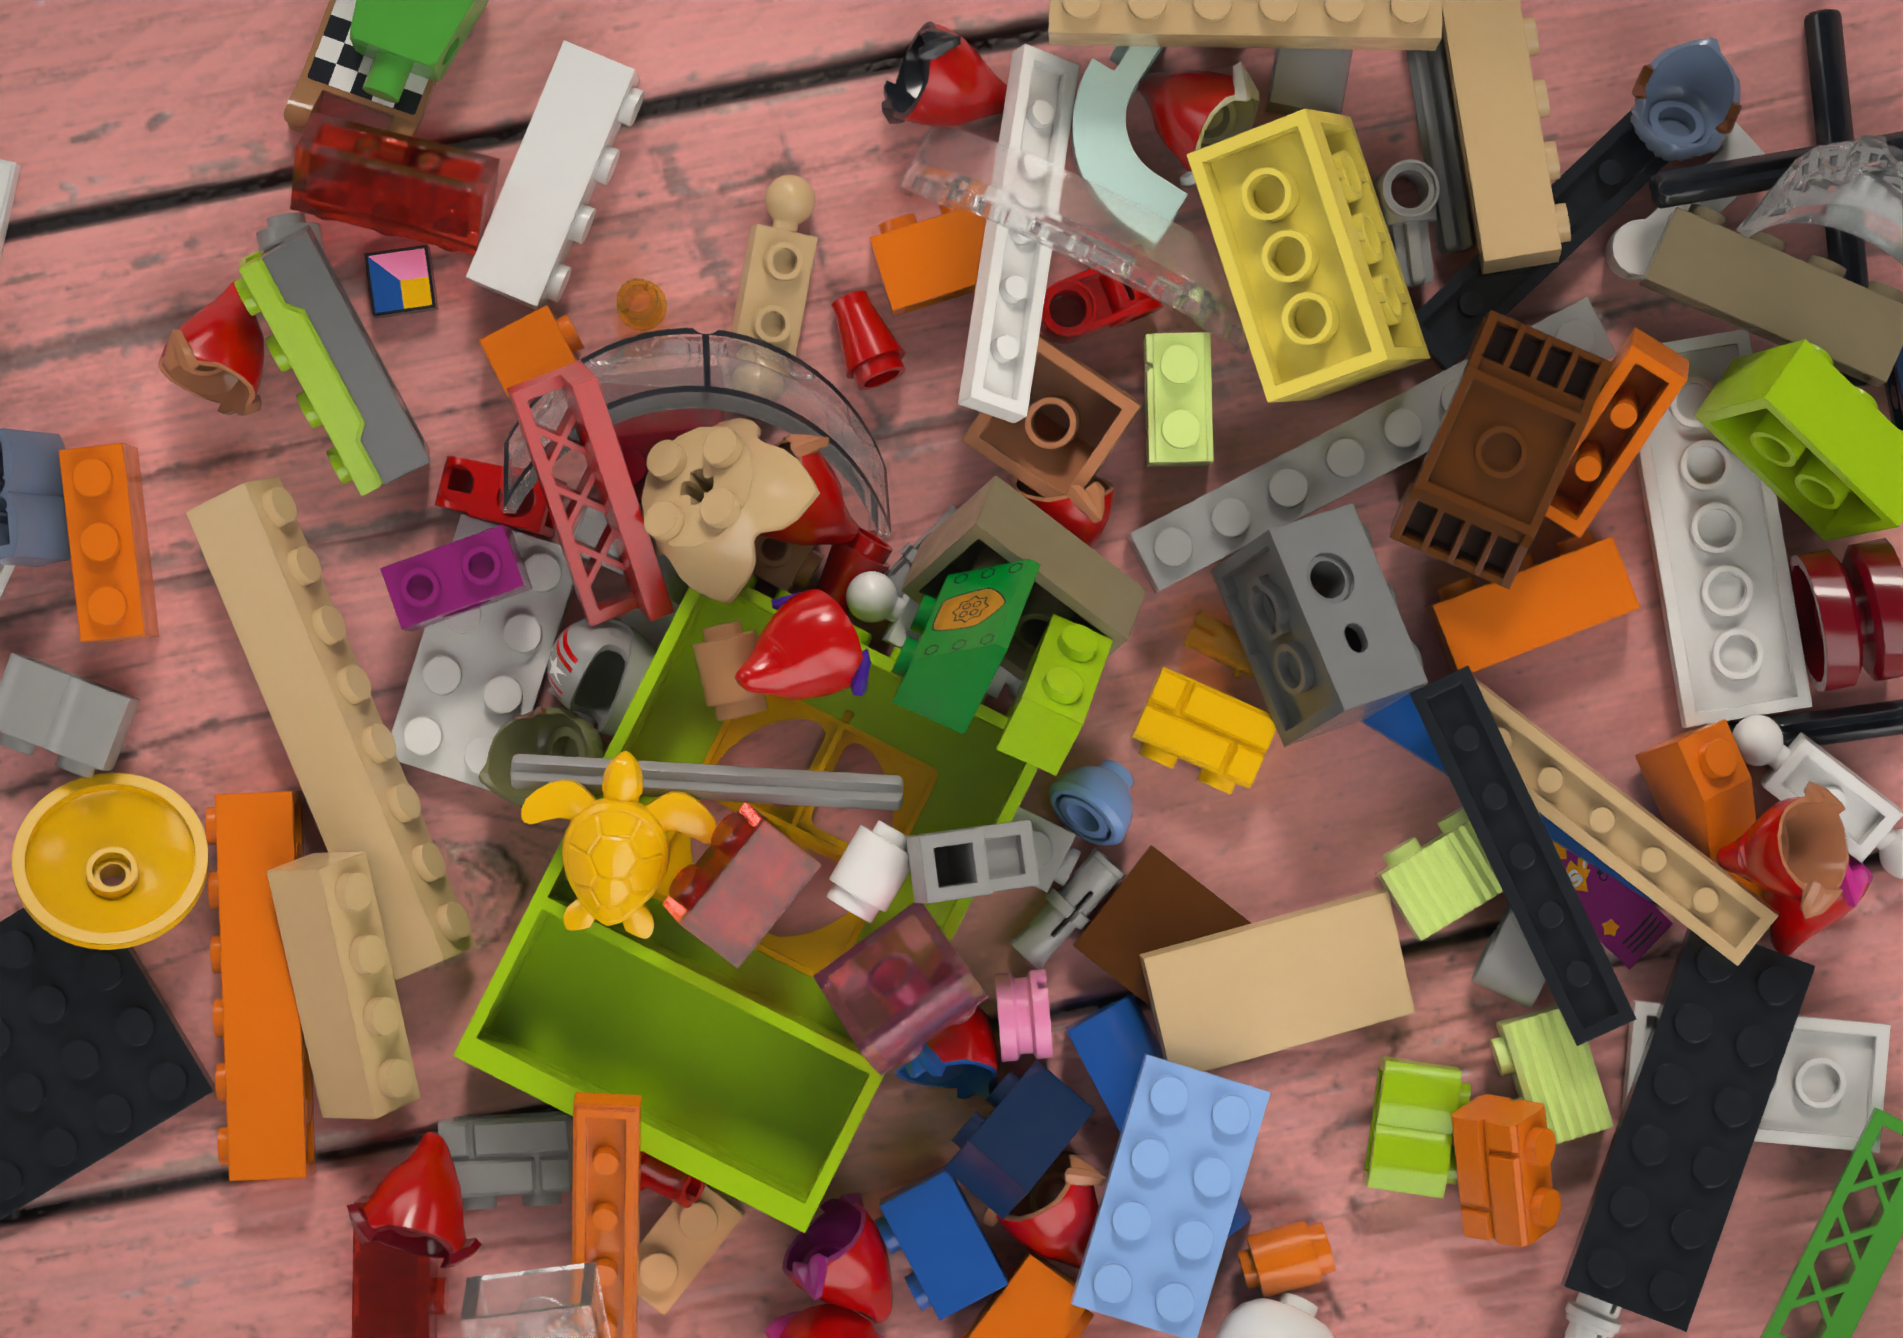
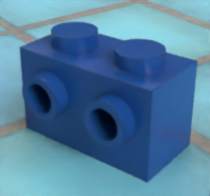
M947 1164L881 1198L879 1207L884 1215L875 1219L876 1226L889 1251L894 1254L902 1249L914 1271L905 1276V1280L919 1308L924 1311L932 1306L939 1320L1008 1285V1276L957 1179L944 1169Z

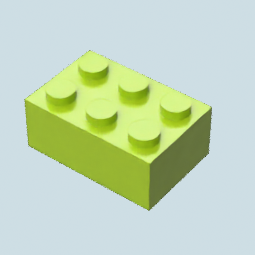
M1806 339L1734 358L1694 416L1824 541L1899 527L1903 522V430L1898 429L1878 410L1875 399L1863 389L1851 384L1833 366L1834 363L1831 356L1819 346L1809 343Z

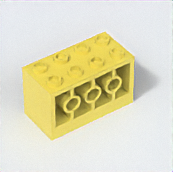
M1305 108L1187 154L1268 403L1314 401L1430 359L1351 116Z

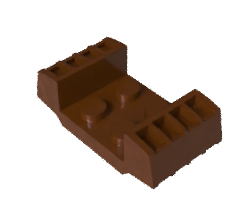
M1490 310L1484 316L1465 357L1468 360L1467 365L1414 483L1409 482L1391 523L1389 538L1510 589L1586 427L1593 405L1612 362Z

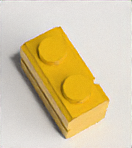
M1163 666L1157 674L1130 737L1142 742L1138 752L1139 755L1170 769L1174 768L1177 758L1201 768L1196 779L1197 781L1231 795L1236 784L1246 789L1251 788L1277 729L1270 713Z

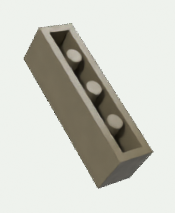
M1690 204L1688 211L1676 207L1670 214L1639 285L1780 346L1806 339L1809 343L1825 350L1831 356L1834 363L1833 366L1838 371L1875 387L1887 382L1903 347L1902 291L1877 281H1870L1868 288L1844 279L1843 277L1847 270L1843 266L1816 255H1810L1808 262L1802 261L1784 253L1787 244L1779 238L1755 229H1751L1746 237L1723 227L1727 220L1725 216L1698 204Z

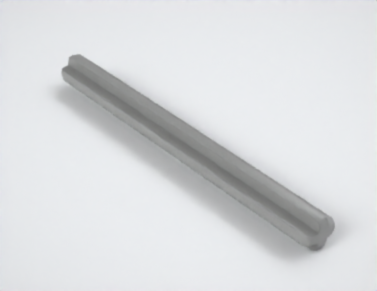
M516 754L511 762L510 781L515 789L537 790L551 781L571 779L582 784L590 793L603 794V774L612 759ZM638 761L642 768L644 779L641 796L659 797L670 791L685 792L698 800L890 811L900 809L903 804L904 782L898 775Z

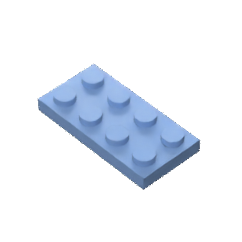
M1144 1054L1070 1300L1072 1305L1177 1337H1198L1271 1092Z

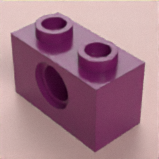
M503 524L380 568L401 629L412 632L533 589L513 531Z

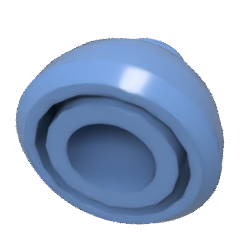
M1104 760L1099 767L1083 766L1072 769L1060 776L1051 785L1049 798L1059 820L1074 834L1093 844L1117 845L1124 839L1132 821L1133 800L1129 789L1133 786L1134 780L1130 772L1121 764L1112 760Z

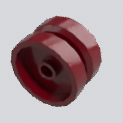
M1886 538L1848 545L1842 563L1829 549L1791 556L1789 571L1806 671L1815 689L1818 692H1826L1856 686L1862 667L1874 681L1903 677V568L1891 543Z

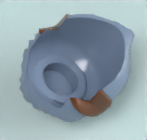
M1709 37L1665 49L1650 64L1642 67L1632 89L1635 104L1631 108L1632 116L1630 122L1634 125L1635 133L1639 136V139L1646 144L1648 150L1654 152L1655 157L1663 158L1666 161H1673L1675 159L1684 161L1687 158H1693L1695 155L1702 156V154L1717 151L1722 144V140L1727 134L1732 132L1742 108L1740 105V81L1731 65L1722 55L1718 40Z

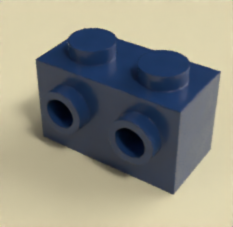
M1038 1060L1030 1066L1020 1079L1009 1071L985 1099L994 1109L986 1119L976 1111L951 1140L960 1150L944 1168L1002 1219L1028 1194L1095 1111Z

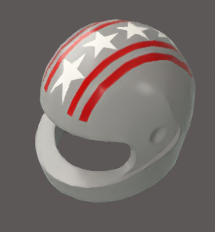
M614 617L592 627L584 618L567 627L555 641L548 660L549 682L557 699L570 711L589 715L598 723L600 733L614 736L658 649L635 627Z

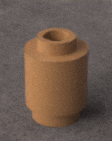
M740 620L702 629L704 642L694 644L692 648L707 707L714 706L717 721L734 719L767 710L768 704L765 694L748 692L740 687L735 680L736 672L754 650L756 640L758 639L757 631L743 632Z

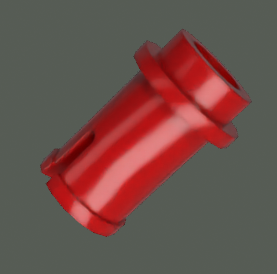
M641 1151L640 1191L648 1188L677 1202L684 1208L691 1207V1201L696 1203L699 1200L706 1183Z

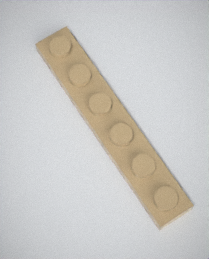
M1475 678L1538 812L1738 966L1776 920L1779 912Z

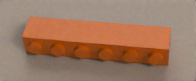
M302 790L215 794V807H207L205 832L208 845H216L217 871H210L208 875V901L211 909H219L220 935H212L210 942L212 972L221 973L222 999H215L213 1002V1030L215 1037H224L225 1063H217L215 1091L218 1101H226L227 1127H220L218 1130V1160L221 1166L229 1165V1181L307 1178L316 1172L313 1074L267 871L304 857Z

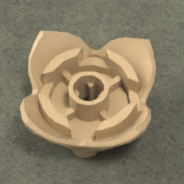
M744 418L723 421L712 427H698L678 436L673 441L663 440L658 442L650 450L647 457L649 472L646 476L641 498L644 528L650 536L655 554L657 556L666 555L679 577L694 591L726 604H731L752 576L756 564L754 545L756 536L764 532L785 529L797 521L820 494L814 480L802 463L784 449L759 440L761 429L754 421Z

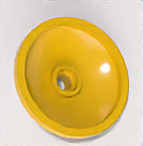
M126 773L94 774L92 778L82 777L70 781L46 795L24 819L18 830L12 851V874L16 892L32 919L48 933L62 941L98 950H116L141 945L162 936L174 928L197 903L204 889L209 868V853L205 831L191 806L169 787L143 776ZM110 876H120L124 879L117 886L103 884V881Z

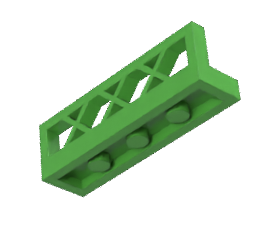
M1874 1107L1760 1338H1789L1781 1334L1780 1331L1791 1309L1817 1301L1822 1317L1811 1338L1852 1337L1903 1234V1155L1895 1170L1879 1174L1871 1152V1148L1882 1126L1903 1136L1902 1120ZM1864 1162H1866L1870 1178L1855 1182ZM1889 1181L1886 1189L1884 1190L1882 1183ZM1874 1186L1879 1203L1867 1227L1850 1232L1842 1209L1849 1193ZM1837 1219L1842 1235L1827 1239ZM1860 1239L1857 1247H1855L1853 1240ZM1845 1243L1850 1261L1839 1283L1821 1290L1813 1266L1820 1251ZM1808 1277L1813 1292L1798 1297ZM1832 1296L1827 1305L1825 1298Z

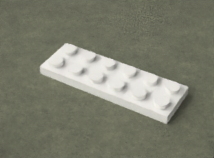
M1742 329L1664 342L1662 344L1690 360L1688 380L1636 455L1682 728L1710 724L1723 719L1729 721L1752 715H1765L1813 707L1777 495L1694 416L1733 359L1752 354L1749 332Z

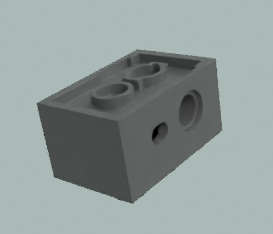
M1353 503L1268 529L1211 570L1284 747L1365 720L1428 683L1422 668L1423 662L1420 651L1409 637L1397 608L1395 592L1384 578L1372 549L1371 535L1367 527L1360 521Z

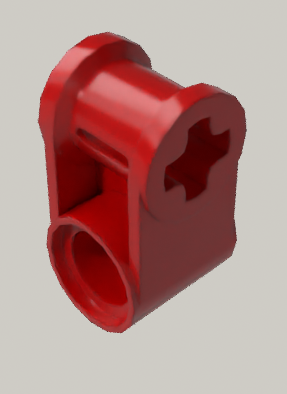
M1140 248L1114 255L1094 264L1083 272L1057 281L1049 286L1045 293L1040 326L1042 334L1052 342L1061 344L1072 343L1105 329H1114L1161 310L1163 308L1160 298L1152 297L1139 265V261L1143 258ZM1062 296L1075 299L1082 307V322L1070 328L1059 326L1050 316L1049 305L1052 300Z

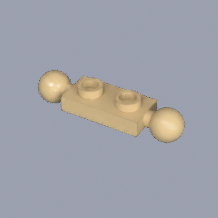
M788 174L772 181L765 194V207L773 218L772 227L761 224H754L750 227L731 332L765 341L796 356L818 237L797 233L798 225L807 220L814 210L816 202L815 193L812 186L804 178ZM730 338L729 351L748 354L747 364L739 367L733 374L730 381V389L751 393L776 402L780 395L781 385L779 377L772 369L773 360L785 363H792L794 361L768 348ZM731 396L739 408L750 413H760L771 408L749 399Z

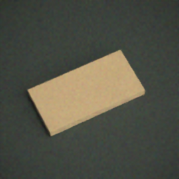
M1384 888L1374 889L1139 954L1163 1058L1204 1072L1415 1013L1389 893Z

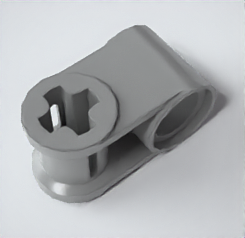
M1508 903L1497 929L1493 931L1474 970L1471 982L1531 1008L1545 983V978Z

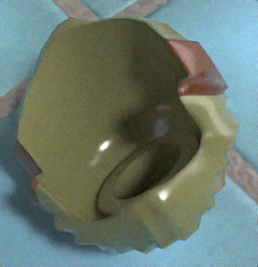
M563 705L546 708L540 706L524 715H514L511 721L500 727L492 740L486 764L479 774V780L493 793L522 809L525 799L535 790L515 789L512 787L510 772L514 755L534 754L603 758L605 743L599 730L593 727L592 722L579 718L577 713L564 708Z

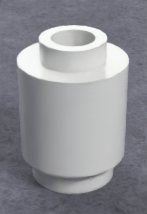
M878 820L873 831L860 825L829 877V880L834 882L826 897L854 915L872 923L879 910L887 911L910 872L907 836Z

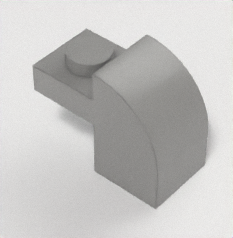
M1031 820L952 829L906 837L914 903H934L1040 885Z

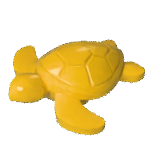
M627 750L616 755L605 769L602 779L604 798L597 800L576 780L559 779L539 787L525 799L521 809V818L524 823L528 824L555 818H564L571 821L565 831L562 842V860L567 879L577 898L568 905L563 915L564 925L567 930L575 931L589 928L595 919L606 926L623 922L625 931L639 938L647 939L653 932L654 919L653 914L645 903L653 896L661 884L668 869L670 859V843L666 831H679L704 844H710L716 839L717 826L714 816L706 806L685 792L670 791L657 797L645 806L638 802L639 797L642 795L644 784L642 768L636 758Z

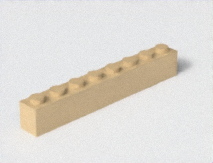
M276 476L245 482L186 511V515L328 852L366 851L394 980L397 981L477 947L471 934L469 916L464 907L458 903L447 877L444 856L431 839L421 815L419 797L413 787L407 782L396 755V744L393 735L383 725L371 696L369 678L357 663L346 637L345 621L341 613L333 606L321 577L322 569L319 559L307 544L296 518L297 509L290 493L284 489L280 477Z

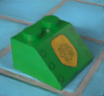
M1025 559L950 574L947 576L936 599L925 594L909 628L910 631L920 635L917 641L908 636L906 637L891 670V673L902 677L892 703L964 735L1008 650L1041 564L1031 559Z

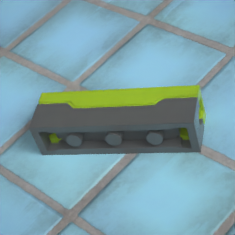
M310 224L263 247V250H257L240 259L238 270L242 278L234 281L237 292L251 316L262 312L273 332V335L265 338L268 349L282 373L293 369L304 389V391L296 394L299 406L313 429L323 425L334 447L327 450L326 453L342 484L345 485L353 481L361 496H364L380 488L381 484L384 483L386 485L431 462L430 449Z

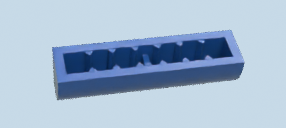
M1132 992L1065 1027L1120 1133L1144 1054L1164 1059L1160 1043ZM1241 1196L1237 1203L1228 1237L1241 1229L1252 1218Z

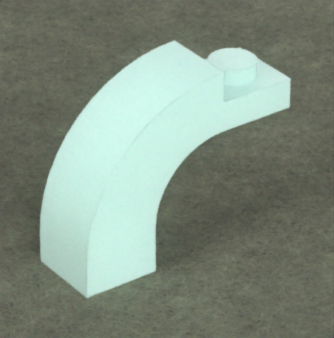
M1116 46L1109 60L1118 65L1115 71L1092 58L1084 72L1073 109L1071 149L1078 179L1093 208L1117 234L1151 256L1184 205L1188 194L1151 171L1138 158L1127 134L1126 111L1132 96L1138 88L1139 81L1148 73L1164 47Z

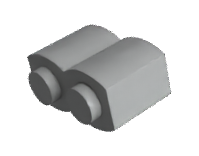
M11 653L0 681V745L28 755H33L36 746L45 748L59 754L55 763L56 766L72 773L92 778L95 768L102 771H113L140 699L35 658Z

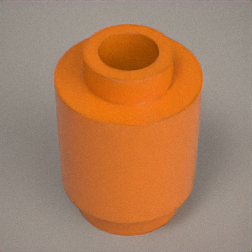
M1305 1220L1248 1235L1246 1236L1248 1249L1237 1252L1247 1289L1259 1286L1263 1298L1322 1282L1321 1275L1336 1271L1332 1251L1322 1222L1307 1225Z

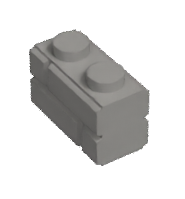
M563 1111L444 1117L438 1122V1134L445 1139L456 1169L464 1210L497 1207V1196L522 1195L523 1206L556 1205L561 1203V1193L572 1192L573 1116Z

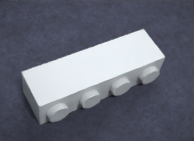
M565 40L563 41L467 272L466 278L472 284L535 310L546 306L548 300L556 303L559 302L571 274L572 268L564 265L572 242L575 241L582 244L594 220L596 209L588 206L597 182L604 185L608 184L617 165L620 150L612 147L622 123L630 127L632 126L644 98L645 91L637 88L640 79L635 69Z

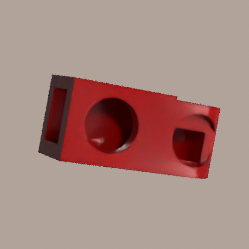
M455 456L446 457L435 506L468 514V516L491 523L503 524L507 527L550 538L554 537L555 529L536 473L527 472L503 509L504 466ZM508 467V494L523 470ZM554 477L556 482L567 486L566 482ZM560 494L561 500L563 502L564 496Z

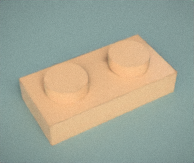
M705 1184L699 1200L696 1203L691 1201V1207L684 1208L673 1201L639 1244L638 1295L665 1316L741 1220L745 1212L708 1184Z

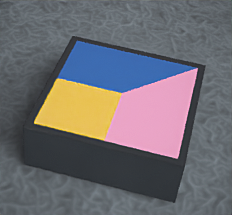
M428 245L364 253L374 318L439 310L431 251Z

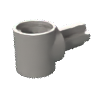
M1413 159L1403 160L1381 173L1374 181L1373 186L1387 228H1390L1391 240L1406 286L1416 287L1429 284L1434 279L1428 223L1437 221L1435 204L1439 197L1440 186L1437 175L1426 163ZM1395 177L1408 178L1415 184L1418 190V201L1414 208L1402 207L1393 199L1391 184Z

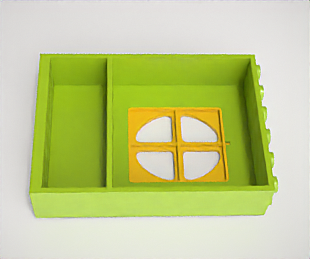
M753 574L731 604L715 601L694 591L689 586L603 759H613L619 753L627 750L638 761L718 765L720 759L730 748L752 732L780 721L808 719L819 723L825 731L824 740L809 770L833 772L844 749L850 744L857 743L873 753L885 775H898L903 779V804L900 809L893 811V828L906 836L1012 822L1038 770L1037 767L996 749L1012 705H1010L1006 715H1002L983 705L988 694L987 692L964 735L892 703L902 677L891 673V670L901 649L895 646L890 657H887L869 648L868 645L873 637L872 634L856 626L854 628L858 635L862 652L868 649L871 659L868 687L863 696L854 695L851 687L831 695L802 700H792L781 696L765 694L768 704L767 710L734 719L717 721L714 706L707 707L692 645L704 642L702 629L737 620L741 621L743 632L756 630L758 637L777 610L772 608V598L754 590L758 578ZM778 588L773 599L792 594ZM591 793L597 800L604 798L603 794ZM640 796L638 802L645 806L657 797ZM716 801L767 827L773 837L772 844L738 909L728 912L719 908L705 892L695 868L691 836L679 831H666L670 843L668 869L653 896L645 903L653 914L654 919L653 932L649 938L642 939L625 931L623 922L606 926L596 919L589 928L570 931L564 925L563 915L568 905L577 896L572 890L565 873L562 860V838L453 1056L573 1116V1103L576 1092L642 1095L641 1151L805 1233L974 897L934 903H914L911 873L909 872L887 911L879 910L872 923L848 911L831 924L808 933L793 936H778L768 933L760 925V916L793 851L799 847H806L838 863L849 843L814 825L812 813L815 806L789 805L785 808H779L768 803Z

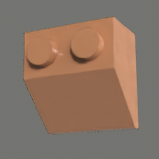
M1039 333L1027 417L1016 423H1011L980 412L961 441L1043 497L1063 496L1067 494L1070 485L1079 484L1084 489L1088 487L1145 404Z

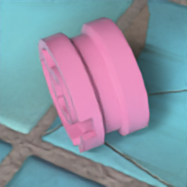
M1031 970L1027 977L1013 978L1010 972L994 974L1002 1062L1018 1061L1020 1054L1034 1053L1037 1059L1053 1058L1046 970Z

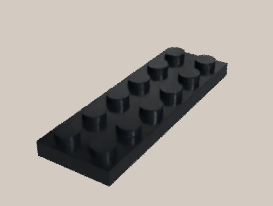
M1687 928L1560 1285L1687 1332L1815 969L1814 965L1755 944L1737 966Z

